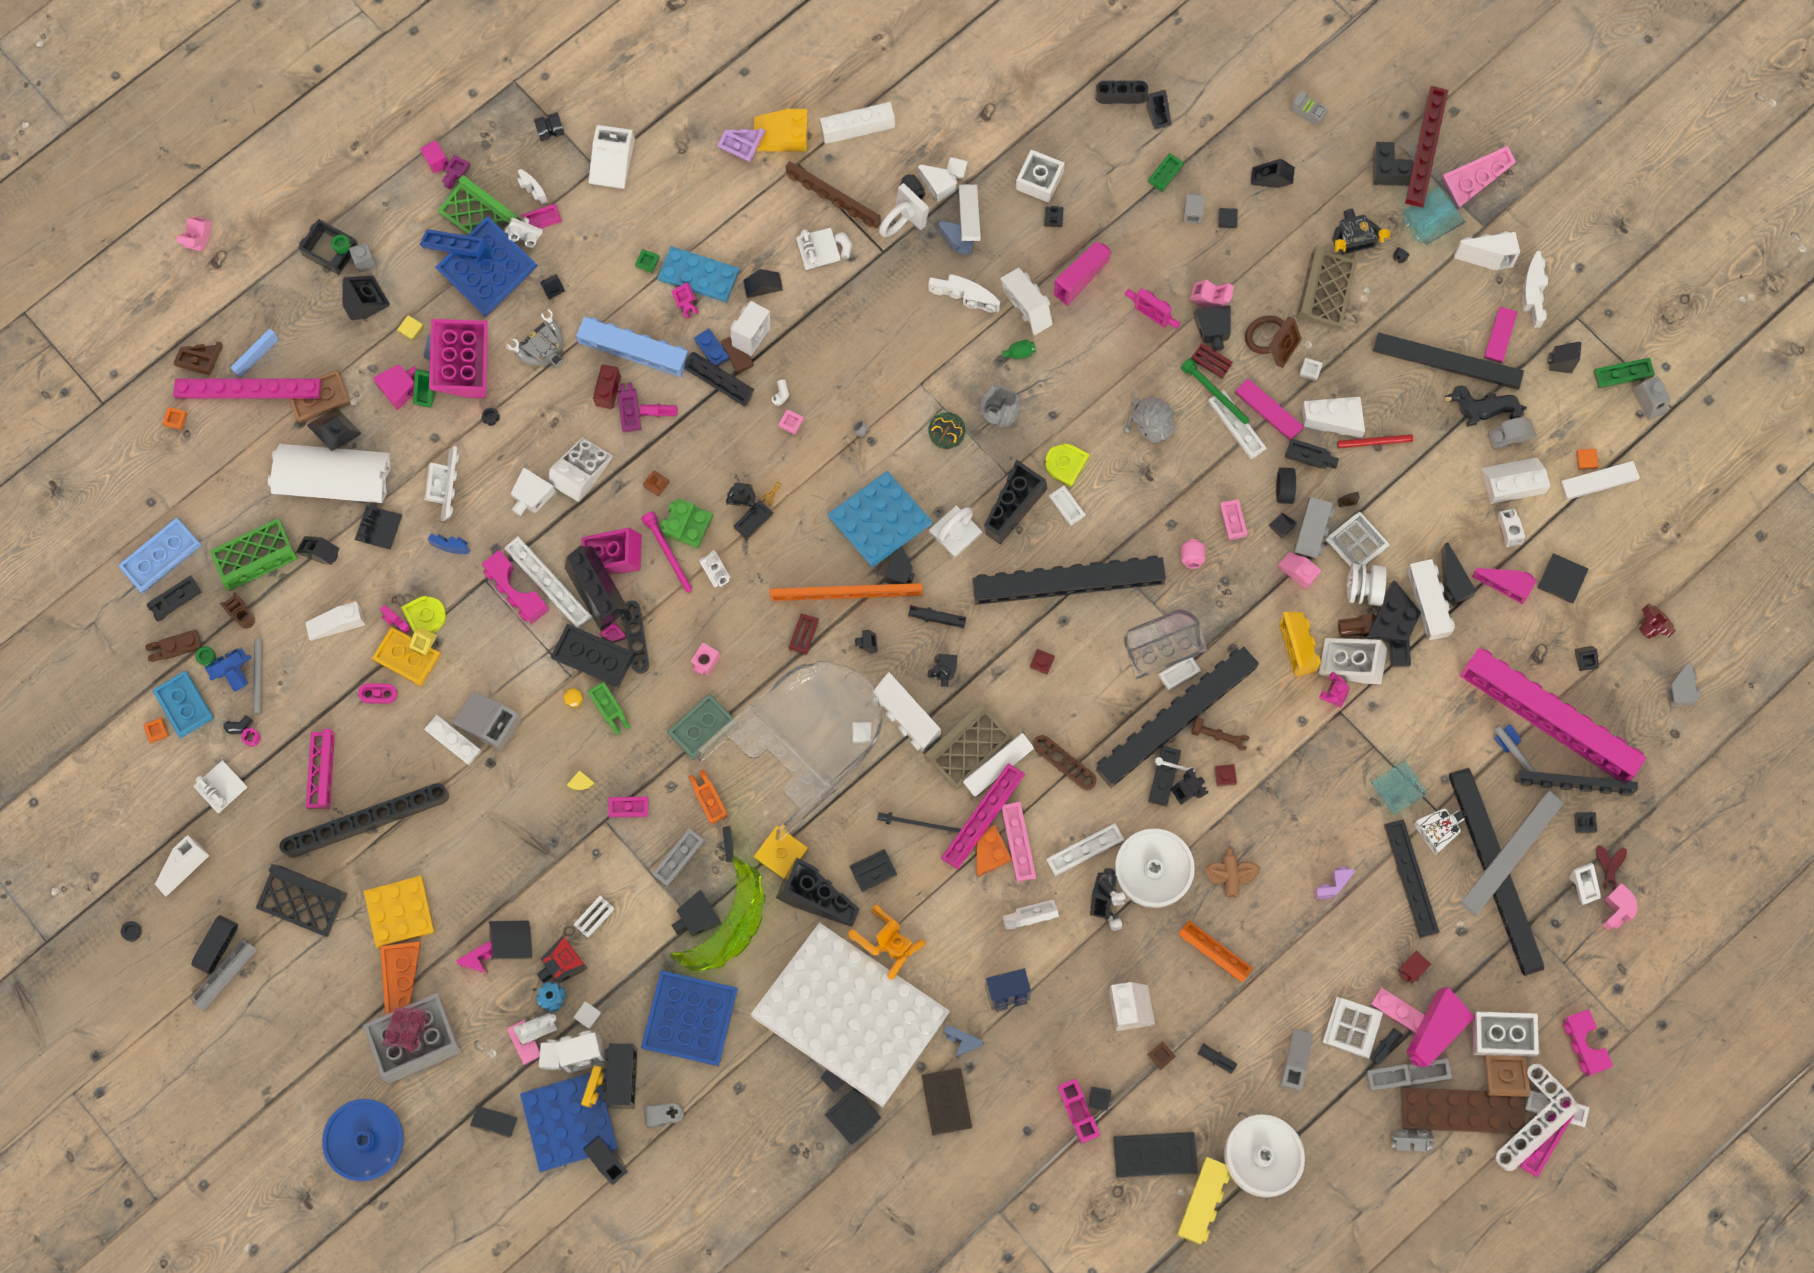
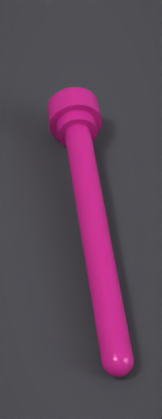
M655 512L646 513L641 517L643 524L651 528L684 590L691 592L692 586L657 525L658 518Z

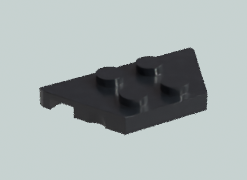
M1394 580L1387 590L1383 604L1377 612L1366 639L1379 638L1383 642L1394 641L1400 644H1406L1409 641L1421 611Z

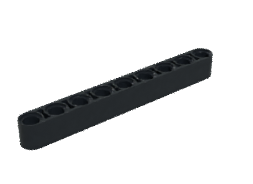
M435 783L285 837L281 840L279 848L286 856L295 858L444 804L449 799V792L442 784ZM443 790L442 796L436 798V791ZM423 796L425 798L422 804H416L419 797ZM406 803V808L403 811H398V806ZM387 810V815L379 818L380 812ZM369 817L368 822L362 825V818ZM346 823H350V828L347 831H342L343 826ZM327 830H331L330 837L324 838V833ZM313 837L312 843L305 845L306 839ZM294 843L293 850L287 852V846Z

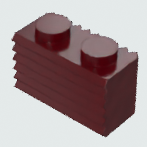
M601 365L593 396L595 406L607 409L614 408L617 388H619V381H621L618 367Z

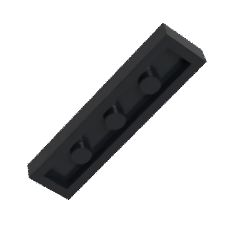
M694 351L690 353L684 367L685 370L744 407L749 404L755 389Z

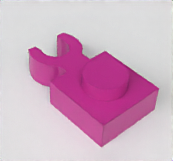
M685 283L671 291L678 308L684 307L683 315L686 318H691L689 314L690 309L695 314L699 313L698 308L692 303L696 298L689 283Z
M385 604L380 608V612L383 614L381 618L387 624L393 623L405 634L408 633L411 628L406 622L400 619Z

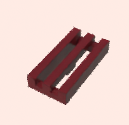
M1203 343L1200 344L1195 354L1191 357L1197 364L1222 379L1233 364L1232 361ZM1198 355L1208 360V362L1212 363L1213 365H1216L1217 367L1221 368L1223 372L1208 364L1204 360L1200 359Z
M800 614L789 650L803 653V655L808 654L819 623L818 618ZM807 619L799 644L794 646L803 620ZM811 621H813L810 634L808 636L805 648L803 649L802 645L804 643Z

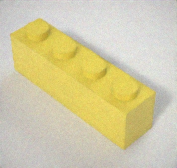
M1208 1157L1205 1158L1177 1236L1199 1245L1202 1241L1206 1242L1210 1230L1207 1229L1209 1221L1213 1223L1217 1213L1214 1210L1216 1202L1220 1203L1224 1191H1221L1223 1183L1227 1184L1230 1178L1225 1164Z

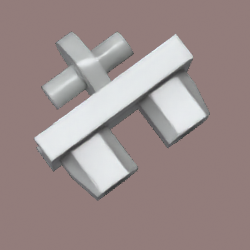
M526 217L522 221L511 218L510 223L504 229V233L508 234L509 240L518 241L521 239L525 241L524 244L527 247L533 248L542 234V229L528 224L529 219Z
M715 550L698 560L714 587L718 585L721 587L729 582L731 577Z

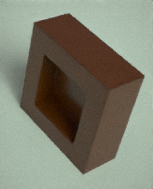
M1163 1041L1148 1053V1057L1160 1070L1176 1057Z

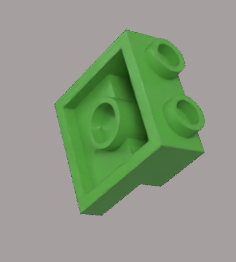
M677 498L669 506L668 512L671 513L668 519L664 518L662 521L661 529H663V535L699 549L712 520L713 513L695 507L693 503Z

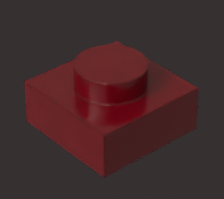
M1037 649L1030 668L1048 675L1055 656Z
M1234 764L1215 766L1217 787L1237 784Z

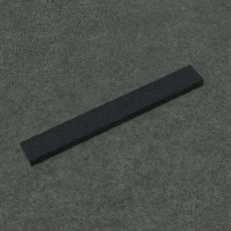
M1379 332L1373 352L1518 390L1520 389L1524 370Z

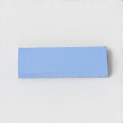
M268 329L231 366L236 376L241 378L279 340L276 334L271 329Z

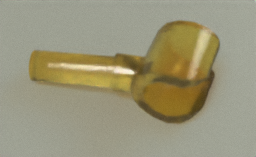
M777 482L769 494H764L762 496V502H764L766 498L770 497L771 500L768 503V505H773V497L775 496V493L781 486V483Z

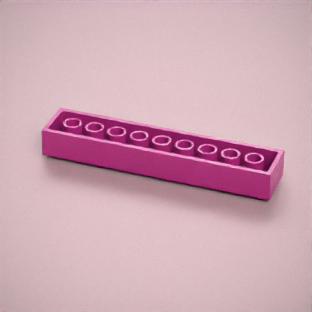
M1478 648L1459 675L1616 780L1630 781L1635 777L1647 758L1643 755L1642 751L1637 748H1631L1624 739L1613 736L1604 726L1596 725L1589 716L1581 715L1570 704H1564L1557 695L1546 692L1537 682L1529 681L1522 672L1514 671L1505 661L1497 660L1486 649Z

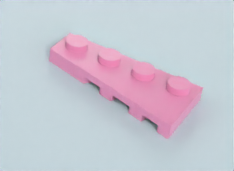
M1506 146L1446 173L1441 178L1458 210L1509 169L1516 161L1509 147Z

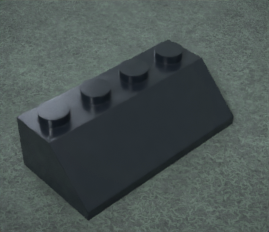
M579 546L566 557L564 568L598 628L600 631L604 630L629 608L593 546Z

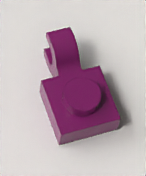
M454 155L445 167V172L448 174L442 180L445 183L444 187L452 189L456 178L460 179L462 175L466 174L470 168V163Z

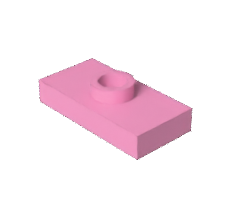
M526 1020L507 1028L524 1065L540 1058V1049L536 1041L532 1040L522 1044L513 1027L525 1023Z

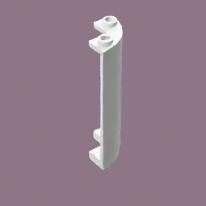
M279 444L277 449L273 450L272 471L268 477V486H271V494L382 503L387 495L386 477L391 470L390 453L335 449L331 451L326 447Z

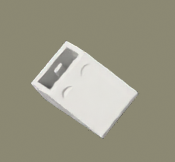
M597 125L593 140L589 184L625 189L635 143L633 130Z
M1504 231L1492 236L1485 234L1479 238L1466 237L1460 240L1454 258L1492 270L1513 268L1520 254L1516 232L1509 233Z
M582 437L550 468L548 483L579 502L591 490L612 460L613 455Z

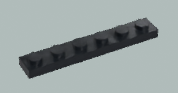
M1522 770L1515 774V782L1521 783L1522 786L1538 784L1542 788H1552V786H1558L1562 790L1578 788L1581 792L1598 790L1601 794L1618 792L1621 796H1631V794L1638 790V782Z

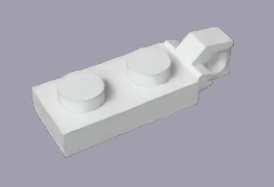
M1053 899L1018 908L1015 913L1002 917L1005 929L1009 930L1059 917Z

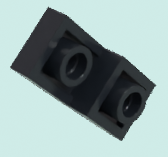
M477 1106L470 1126L510 1138L517 1117Z

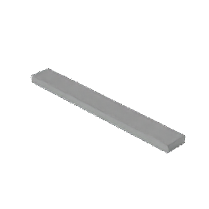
M1550 790L1545 793L1459 904L1474 917L1478 915L1564 803Z

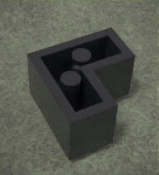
M1376 142L1373 150V185L1408 186L1413 160L1395 159V142Z

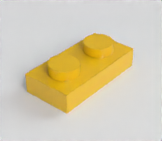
M596 1065L593 1067L581 1103L585 1107L592 1108V1105L597 1103L599 1097L597 1090L599 1085H602L604 1082V1069Z

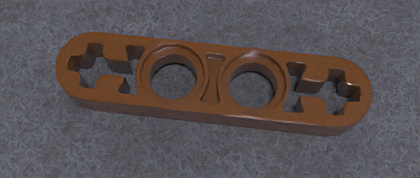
M1040 735L1035 738L1033 747L1039 755L1080 788L1092 790L1095 787L1096 776L1049 737ZM1038 741H1046V747L1049 749L1051 746L1054 747L1050 750L1049 755H1046L1048 751L1046 748H1038ZM1060 752L1063 755V759L1056 762L1052 759V754ZM1075 764L1078 767V771L1071 774L1067 771V766ZM1081 770L1084 771L1082 773L1083 777L1092 778L1091 785L1089 783L1086 785L1083 784L1084 779L1081 776L1079 777V779H1076V777H1078L1081 773Z

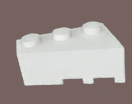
M1360 397L1304 401L1301 408L1304 427L1325 432H1336L1343 436H1354L1356 439L1363 438L1365 427Z

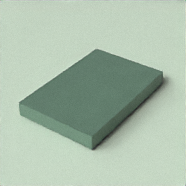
M709 693L669 729L667 734L694 761L730 728L736 720Z

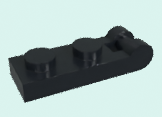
M190 575L148 602L147 607L150 611H153L155 620L161 621L166 615L202 593V591ZM163 603L165 607L160 609L159 605Z

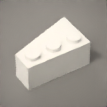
M1017 268L1000 278L1003 291L1014 307H1018L1024 314L1022 316L1024 322L1029 321L1032 329L1031 332L1034 336L1053 325L1049 310V299L1046 295L1042 296L1039 287L1036 284H1032L1026 272L1023 273L1020 268Z

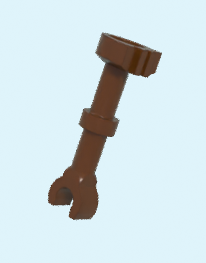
M1196 717L1191 731L1192 735L1198 736L1202 733L1214 737V740L1217 741L1224 740L1233 743L1241 751L1246 750L1247 747L1241 744V740L1248 741L1250 737L1247 735L1233 736L1224 733L1221 729L1214 730L1202 726L1204 719Z

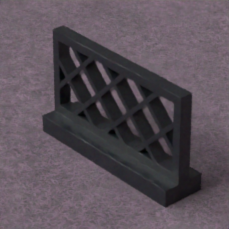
M271 864L269 877L256 908L328 937L341 904L346 899L348 893L278 864ZM274 877L281 880L283 888L276 891L273 890L271 884ZM295 885L299 888L301 895L291 898L288 888ZM285 890L288 900L279 904L275 894ZM314 893L318 902L309 906L306 895ZM272 896L276 906L271 908L264 907L265 899ZM302 897L306 907L296 911L293 901ZM328 900L336 902L333 911L327 913L323 903ZM290 903L293 913L287 916L283 915L281 906ZM320 904L324 915L314 918L310 908ZM307 910L311 920L303 923L300 921L298 914ZM324 917L327 922L325 931L318 929L316 924L317 920Z

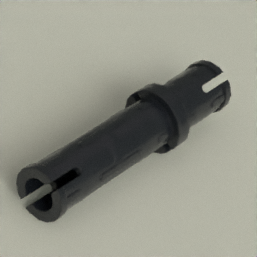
M910 605L908 617L925 620L924 622L932 621L962 629L965 627L967 618L931 610L930 607L926 609Z

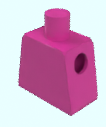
M399 364L373 377L376 385L397 410L414 394L413 380L415 379V370L417 369L415 365L405 371Z

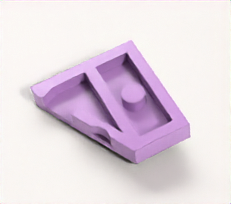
M764 129L725 130L717 147L747 162H751L766 131Z

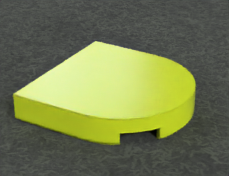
M1071 444L1054 446L1046 455V470L1054 479L1072 487L1090 454Z
M422 596L401 607L413 632L423 628L434 633L443 626L446 620L445 607L441 601L433 597Z

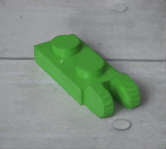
M604 681L587 691L616 736L620 734V730L613 722L615 719L620 718L623 726L626 729L630 728L623 715V711Z

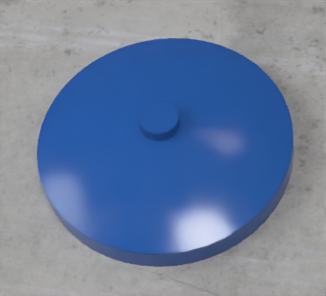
M371 1099L353 1100L338 1108L329 1118L322 1137L324 1156L330 1167L340 1176L354 1181H370L385 1175L399 1160L404 1146V1131L397 1114L387 1105Z

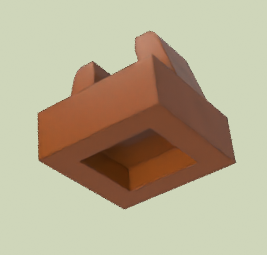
M653 470L643 483V487L659 497L670 481Z

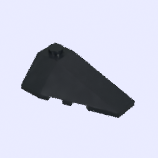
M796 858L782 881L776 899L792 907L852 927L859 908L843 893H839L832 886L833 883L821 876L815 866Z

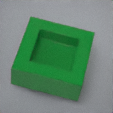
M642 249L635 267L653 274L660 257L658 254Z

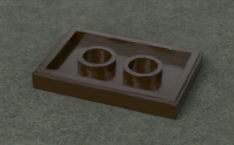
M961 1068L922 1075L932 1136L972 1129Z

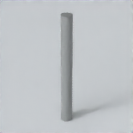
M256 638L254 639L253 713L261 714L262 639Z

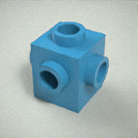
M548 982L538 989L539 995H536L539 1007L543 1006V1009L546 1011L554 1012L565 1006L564 999L567 998L565 990L557 983ZM553 993V997L547 999V995Z

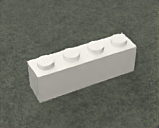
M891 102L823 117L820 118L824 142L828 144L895 128V117Z
M1432 559L1410 564L1407 572L1418 609L1421 611L1420 616L1427 640L1431 641L1451 636L1454 631L1453 629H1455V624L1448 614L1449 604L1443 597L1444 587L1437 577L1439 575L1437 565L1433 564Z

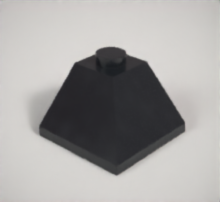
M373 275L343 278L342 306L350 320L366 319L390 305Z
M338 408L307 425L331 451L361 435V432Z

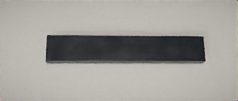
M1404 819L1384 825L1419 938L1438 934L1437 922Z

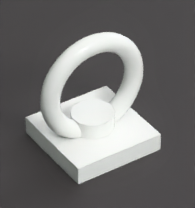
M903 183L898 187L895 208L889 212L880 225V235L882 237H889L895 234L908 220L919 230H922L926 226L929 207ZM901 212L902 217L892 227L887 229L892 220Z
M957 505L929 529V533L954 558L982 535V531L971 520L973 516L972 508L960 509Z

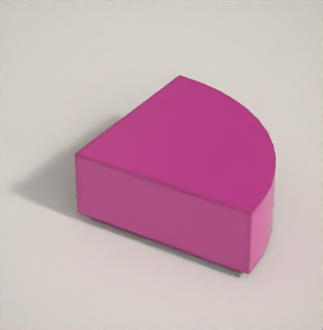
M615 622L599 633L602 638L610 642H618L627 638Z

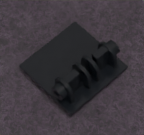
M375 504L366 505L355 541L391 550L402 514L379 509Z

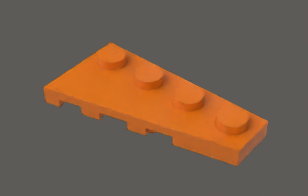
M420 941L380 946L385 1015L411 1004L421 945Z

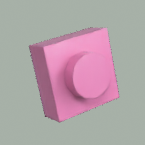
M787 409L778 426L796 435L804 421V417Z

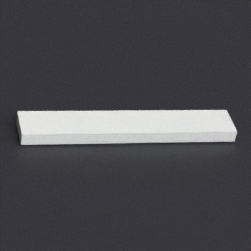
M518 536L504 547V550L576 628L580 629L592 618V615Z

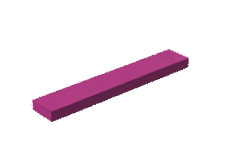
M1009 763L941 857L944 862L957 870L1025 776L1022 771Z

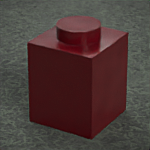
M1416 950L1398 969L1400 972L1399 976L1405 982L1413 984L1428 969L1431 963Z

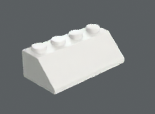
M889 672L872 692L874 698L872 700L878 708L882 707L886 711L885 715L892 723L895 721L899 725L898 730L903 736H909L912 740L910 742L917 751L920 749L924 753L941 739V729Z

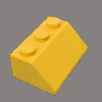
M1283 612L1279 626L1294 677L1317 672L1321 661L1319 655L1315 654L1314 651L1316 645L1314 637L1309 634L1310 623L1308 618H1305L1302 612Z

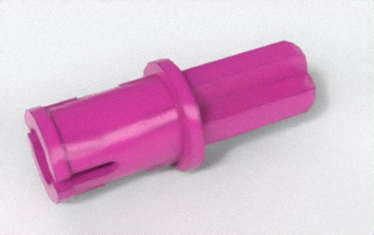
M657 403V405L641 404L640 414L641 416H657V418H660V416H677L678 407L677 405H660V403Z

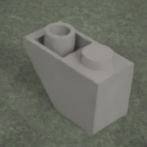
M1688 663L1667 688L1670 707L1692 706L1698 701L1700 692L1695 685L1696 671L1692 668V663Z

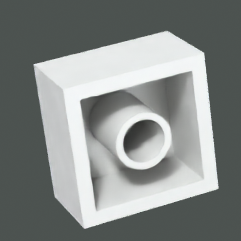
M1031 150L1016 180V190L1050 203L1064 174L1065 163Z
M752 301L747 306H744L740 312V317L738 320H734L730 327L732 346L749 354L751 357L770 330V311Z

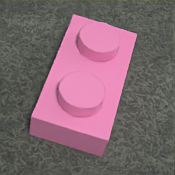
M1239 499L1220 503L1228 540L1247 537L1248 533Z

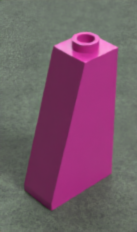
M1096 241L1055 279L1054 296L1068 306L1110 260L1111 251L1109 247Z
M1449 987L1440 988L1436 992L1406 1051L1410 1056V1061L1417 1067H1428L1475 1018Z

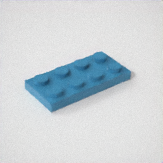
M671 246L659 273L658 281L676 287L689 283L694 293L727 303L740 269Z

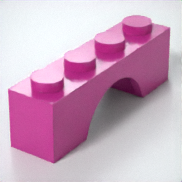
M500 550L482 563L485 569L482 572L489 580L493 578L496 582L494 585L501 594L504 592L508 596L506 600L513 608L516 606L520 610L518 614L524 621L528 620L533 624L549 611L546 603L535 591L521 593L511 587L510 578L514 568Z

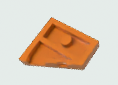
M995 825L987 828L977 842L978 877L1012 861Z

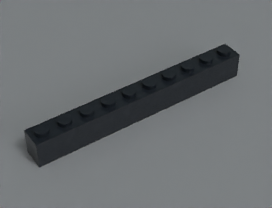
M1149 556L1141 560L1139 558H1130L1128 561L1122 562L1120 560H1111L1109 563L1104 564L1092 562L1086 566H1082V564H1074L1067 568L1055 566L1049 570L1036 568L1031 572H1025V570H1017L1012 574L999 572L994 576L980 574L973 578L975 605L1164 585L1166 577L1163 557Z
M1244 646L1240 650L1238 648L1233 650L1229 654L1230 658L1225 662L1221 660L1216 664L1215 670L1212 673H1205L1200 678L1201 682L1196 686L1194 684L1189 686L1185 690L1186 694L1182 697L1177 696L1170 703L1171 706L1167 710L1165 708L1161 709L1156 714V719L1152 722L1150 720L1145 722L1141 726L1142 730L1139 733H1132L1126 739L1128 742L1123 746L1121 744L1117 745L1112 750V755L1108 758L1104 756L1097 762L1096 772L1110 788L1114 787L1193 722L1196 717H1199L1258 668V661Z

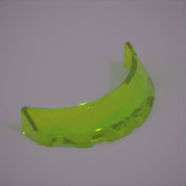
M733 856L732 860L736 870L737 889L733 906L725 922L712 937L701 945L687 951L670 953L669 955L673 960L692 972H701L702 970L714 967L720 968L726 965L725 962L732 957H737L750 944L751 938L755 936L762 921L761 912L762 906L765 904V894L763 893L760 879L761 875L758 870L736 856Z

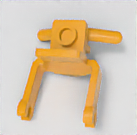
M875 904L871 911L887 923L876 935L879 945L874 947L853 929L848 932V937L859 943L872 955H879L881 951L889 952L892 959L896 958L895 963L887 974L889 979H894L907 960L906 958L924 947L926 942L920 939L912 944L910 939L899 934V923Z

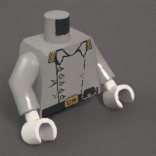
M547 309L549 312L548 318H545L542 313L540 314L542 319L547 320V324L543 322L520 343L516 339H510L514 343V348L509 344H506V348L511 351L514 350V354L525 364L546 367L549 363H552L558 368L564 362L559 356L563 351L561 347L563 337L555 319H552L553 314L551 310Z

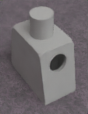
M1658 376L1642 382L1632 389L1648 420L1666 413L1670 396Z

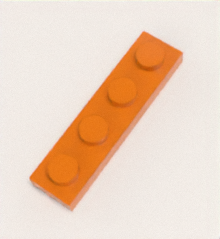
M1190 920L1179 932V935L1186 942L1192 944L1202 954L1208 956L1218 966L1224 968L1242 983L1253 970L1250 965Z

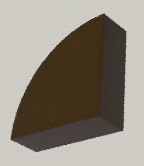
M1359 492L1350 493L1337 500L1338 507L1356 505L1360 498Z

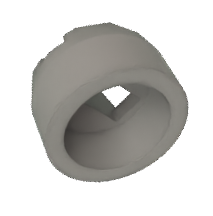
M860 420L853 426L852 431L859 437L866 436V432H869V427L863 420Z

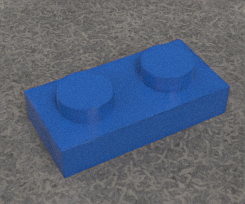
M710 329L694 337V341L711 363L720 366L730 360Z

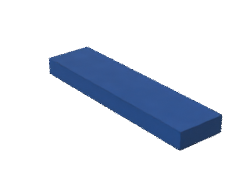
M427 229L419 245L426 249L481 257L487 245V240L485 238Z

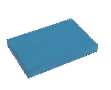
M186 670L152 690L180 738L214 719Z

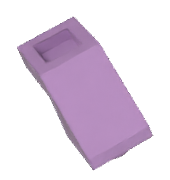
M1347 866L1336 868V871L1331 874L1333 887H1331V884L1320 885L1314 892L1315 900L1335 898L1354 874V869H1348Z

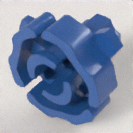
M240 647L227 652L225 659L223 656H220L205 667L210 676V681L225 676L233 691H237L249 684L240 667L252 657L251 655H246L243 648Z

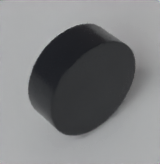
M128 921L121 927V936L126 941L133 942L141 936V927L134 921Z

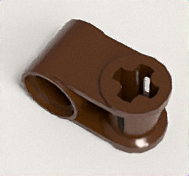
M236 592L226 602L220 603L224 610L242 628L247 629L254 625V615ZM244 615H248L245 620L241 621V618Z

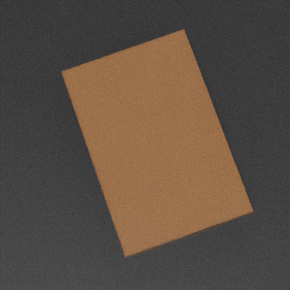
M339 370L317 377L322 380L320 399H289L298 424L324 415L336 408L339 409L351 404Z

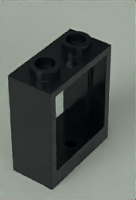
M318 219L310 227L308 235L301 240L298 249L304 257L340 275L352 257L350 250L344 254L336 253L331 262L312 253L311 250L324 232L332 237L339 234L347 236L351 247L357 246L358 243L355 238Z

